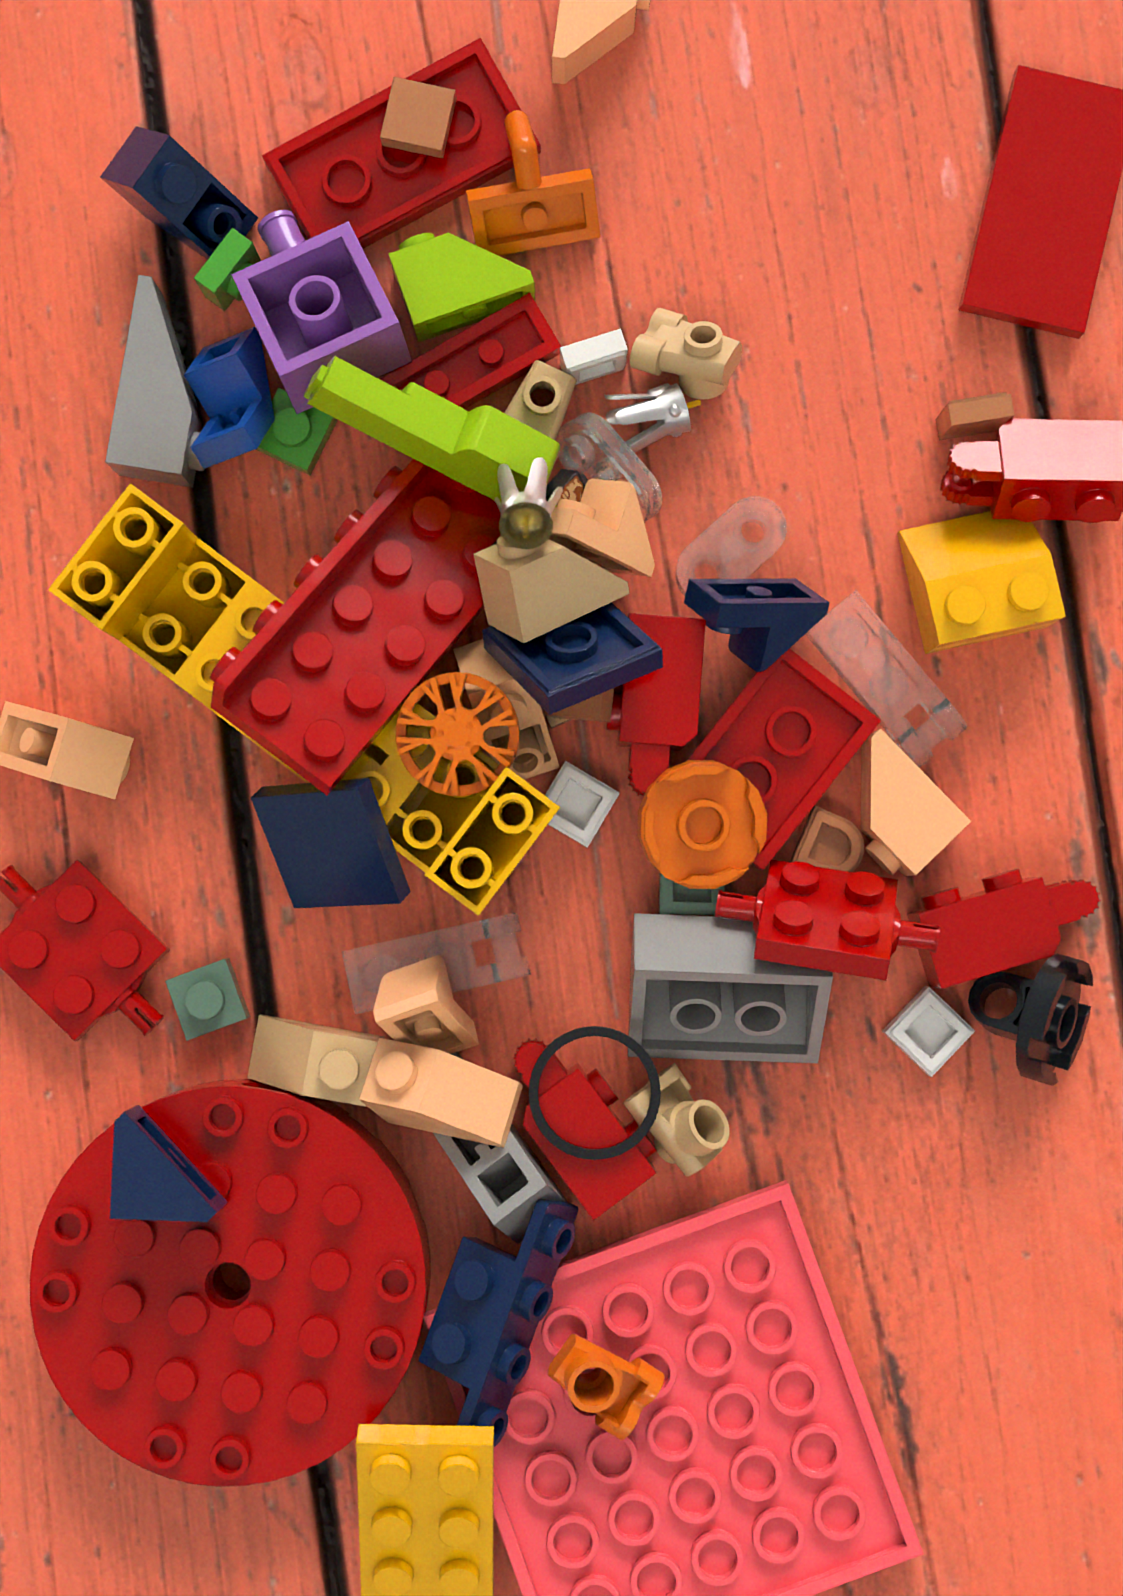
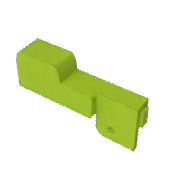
M334 356L326 366H320L312 376L303 397L308 399L307 404L492 500L498 497L500 502L502 498L497 477L500 464H507L510 467L518 491L523 492L534 459L542 457L546 461L548 483L560 450V444L556 440L492 406H479L469 412L413 382H410L401 391L337 356Z

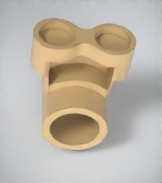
M657 308L651 317L647 331L644 334H640L632 346L630 366L657 376L661 375L662 371L679 375V387L687 396L695 399H711L721 395L727 389L729 379L740 363L742 344L740 341L722 335L721 328L712 322L700 321L692 324L688 322L686 315Z
M535 360L504 413L556 440L561 424L566 417L567 407L577 380L570 374L542 361ZM538 389H546L552 391L555 398L550 405L540 407L531 401L530 394Z
M674 1063L658 1073L661 1090L660 1105L656 1119L649 1131L654 1136V1144L659 1156L668 1163H676L683 1174L688 1177L704 1168L723 1150L722 1147L729 1138V1124L725 1114L715 1103L704 1099L694 1102L688 1092L692 1088ZM650 1080L644 1087L623 1102L638 1126L643 1122L649 1108L651 1098Z

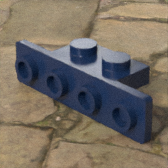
M539 1199L537 1201L517 1257L477 1237L462 1238L418 1360L420 1363L469 1388L456 1426H494V1447L501 1441L508 1425V1414L506 1412L516 1384L522 1380L528 1370L531 1360L529 1348L538 1322L543 1319L551 1306L553 1299V1289L551 1286L561 1259L570 1250L575 1238L574 1222L578 1213V1206L567 1201Z

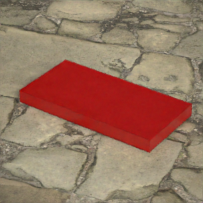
M481 38L405 78L456 90L457 99L443 159L382 146L380 135L391 86L262 155L265 165L307 240L349 221L362 249L464 195L466 190L475 189L514 168L512 151L504 121L510 112L515 110L521 111ZM533 132L537 145L538 154H540L541 145Z
M1018 65L1011 82L960 299L959 311L1079 339L1085 333L1123 169L1122 89Z

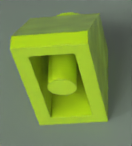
M449 232L437 237L432 233L412 236L399 245V250L389 253L393 273L418 343L479 322L528 293L531 294L535 301V283L530 270Z

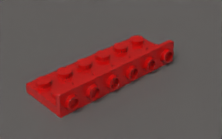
M412 459L403 471L394 466L386 473L374 491L373 497L377 500L364 514L356 509L345 519L334 537L337 545L324 559L315 554L308 560L294 581V586L297 588L284 604L278 600L271 602L253 626L252 632L256 634L242 651L236 647L229 649L218 661L210 675V679L214 681L211 708L327 796L401 709L411 692L422 684L484 609L474 553L490 547L500 537L499 521L502 514L494 500L415 459Z

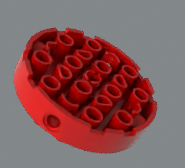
M251 1079L214 1081L173 1092L142 1106V1109L228 1203L208 1222L110 1219L114 1124L91 1142L62 1177L48 1202L39 1225L30 1271V1308L34 1333L49 1376L64 1402L78 1420L99 1441L121 1457L163 1477L196 1485L230 1487L272 1482L313 1467L342 1450L357 1437L358 1425L371 1424L397 1390L415 1351L428 1306L431 1269L426 1225L424 1220H422L419 1206L409 1186L410 1182L395 1157L379 1138L377 1140L363 1125L349 1116L350 1113L325 1099L299 1095ZM223 1263H234L241 1266L249 1276L250 1288L240 1290L239 1292L233 1291V1288L229 1287L222 1278L220 1268Z

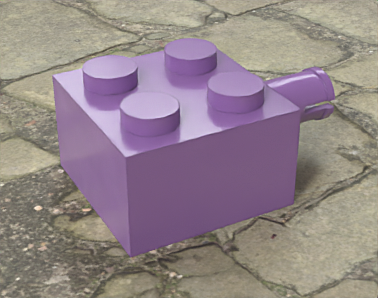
M289 210L271 212L260 221L258 232L262 240L265 241L271 257L231 275L296 414L313 407L307 404L308 399L303 397L305 390L314 373L321 365L326 366L334 356L376 378L412 362L400 323L349 221L306 241L298 227L294 214Z

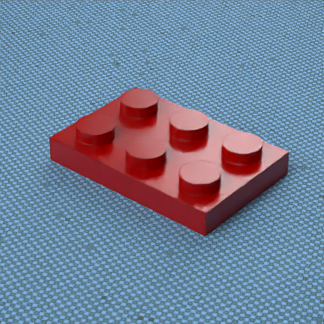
M789 648L766 670L755 673L687 761H717L739 771L758 789L767 812V834L760 854L757 853L755 860L751 864L760 871H763L881 720Z

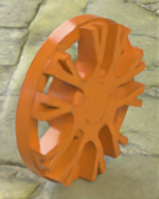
M464 672L440 674L416 687L401 707L396 724L397 750L405 768L414 779L426 788L450 796L471 795L491 787L505 767H511L520 741L518 717L506 694L489 680ZM450 683L456 708L445 710L439 686ZM465 683L475 685L486 691L478 707L472 710L466 709L461 700ZM426 694L437 705L438 714L433 720H425L412 712L419 700ZM498 702L504 712L483 724L477 715ZM408 725L431 726L430 738L407 737ZM508 726L509 741L507 749L490 746L485 741V732L491 727ZM423 744L431 745L435 750L434 760L424 769H421L413 759L410 750ZM481 747L500 762L494 771L490 770L474 756ZM442 757L453 760L444 783L433 779ZM468 760L473 763L480 781L468 785H459L457 767L460 762Z

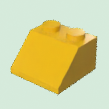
M991 511L905 529L897 533L925 654L1047 628L1066 617L1052 555L1032 522H1023L1016 519H992Z

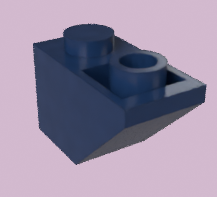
M138 126L134 128L100 176L102 180L143 216L207 260L232 228L246 236L258 219L250 209L170 135Z

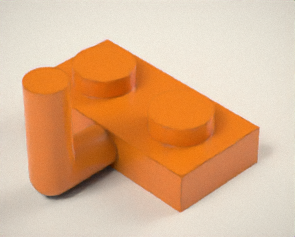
M519 110L510 112L505 118L504 125L512 151L516 181L466 190L475 245L501 256L600 238L594 178L591 169L587 168L541 177L537 145L529 118L524 112Z

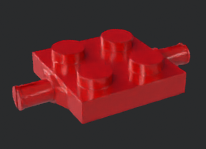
M76 860L52 884L38 891L15 870L13 865L8 866L1 872L18 888V891L15 890L4 877L0 876V891L18 910L15 912L10 925L0 934V968L74 1041H79L101 1018L118 1010L144 1036L149 1034L154 1027L138 1012V1009L154 1025H158L163 1020L164 1015H161L138 990L141 988L147 972L170 949L79 860Z
M771 860L767 883L758 892L757 897L719 890L715 909V917L717 918L724 917L753 922V929L756 934L753 959L885 981L887 980L890 958L896 951L897 946L928 950L936 953L940 934V925L938 924L931 925L901 920V914L896 906L898 879L880 877L870 872L854 873L816 867L800 861L784 862Z

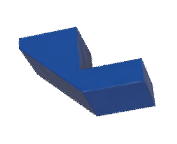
M252 327L202 348L184 373L186 380L210 418L190 447L203 469L257 449L275 420L262 341L256 328Z

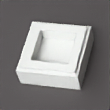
M621 328L560 347L561 370L572 375L577 380L576 385L624 370L628 349Z
M565 761L545 794L547 798L560 807L548 825L588 848L620 793Z
M924 986L882 1032L920 1069L932 1077L975 1030L929 986Z

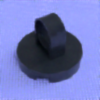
M1055 954L1046 960L1034 980L1008 972H996L980 977L975 981L969 992L968 1003L970 1011L986 1030L995 1035L1016 1041V1065L1021 1076L1054 1086L1058 1080L1053 1070L1055 1067L1069 1070L1083 1041L1091 1006L1079 1003L1081 984L1093 986V975L1089 963L1065 955ZM1001 988L1015 991L1017 1004L1011 1014L1001 1019L990 1018L986 1015L984 1009L985 1001L993 991Z

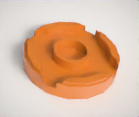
M688 760L666 769L647 788L638 809L637 836L646 859L662 876L689 889H716L738 880L749 869L748 866L755 860L757 853L760 854L766 841L767 812L758 789L739 771L714 760Z

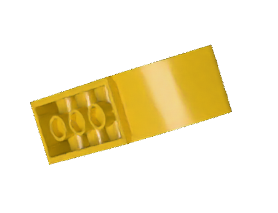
M130 483L48 590L100 630L119 640L306 783H309L211 708L214 681L210 679V675L218 661L232 647H236L240 651L246 647L256 635L252 632L255 622L274 600H278L282 604L284 602L200 540L183 522ZM418 703L412 711L425 720L436 718ZM399 710L341 780L369 778L395 850L424 871L426 877L479 916L560 807L508 767H505L491 787L475 794L450 796L426 788L413 778L399 756L396 744V724ZM408 725L407 737L430 738L431 726ZM423 744L410 750L413 759L421 769H424L434 760L435 750L431 745ZM480 750L474 755L492 771L499 765ZM442 757L433 779L444 783L453 760ZM468 760L461 761L457 767L459 785H468L480 781L474 764Z

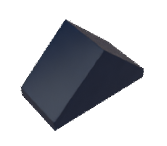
M140 1105L125 1111L114 1121L110 1219L208 1222L228 1203Z

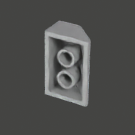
M634 913L628 1036L639 1043L650 1058L818 1064L833 972L753 959L756 944L753 922L724 917L717 918L715 916ZM628 1048V1057H638Z

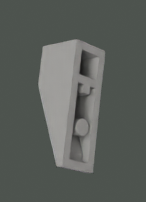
M138 275L105 462L119 476L193 488L196 470L204 471L190 447L204 427L193 390L184 376L186 367L164 295L152 277Z
M458 1052L451 1054L463 1059ZM511 1124L505 1148L433 1133L492 1224L517 1244L523 1241L534 1207L539 1199L567 1201L513 1124Z

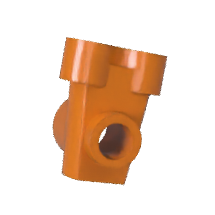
M571 1334L548 1368V1376L567 1390L573 1405L581 1411L596 1413L595 1424L619 1440H624L630 1435L637 1424L642 1410L656 1398L664 1383V1373L641 1358L637 1357L628 1362L576 1334ZM595 1368L591 1373L580 1374L586 1369Z

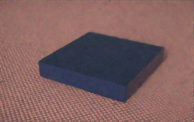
M613 603L602 606L526 643H522L492 626L482 630L484 649L549 715L663 668L662 648Z
M369 778L340 780L328 796L311 783L264 786L251 797L294 908L400 904L411 892Z

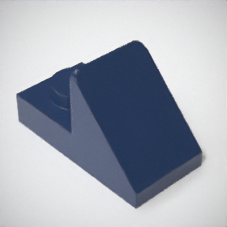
M796 578L689 579L684 604L706 620L708 628L719 633L730 634L729 650L756 672H762L770 667L827 615L830 603Z

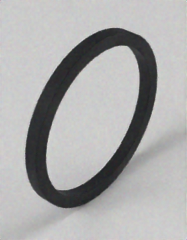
M582 1027L571 1030L556 1038L539 1056L529 1083L530 1109L541 1133L561 1151L583 1159H607L618 1156L633 1148L651 1129L660 1105L661 1090L659 1076L648 1053L630 1036L607 1027ZM590 1036L610 1038L630 1048L645 1066L651 1086L649 1108L639 1128L623 1142L602 1149L578 1147L559 1137L546 1122L538 1097L540 1077L551 1056L565 1044Z

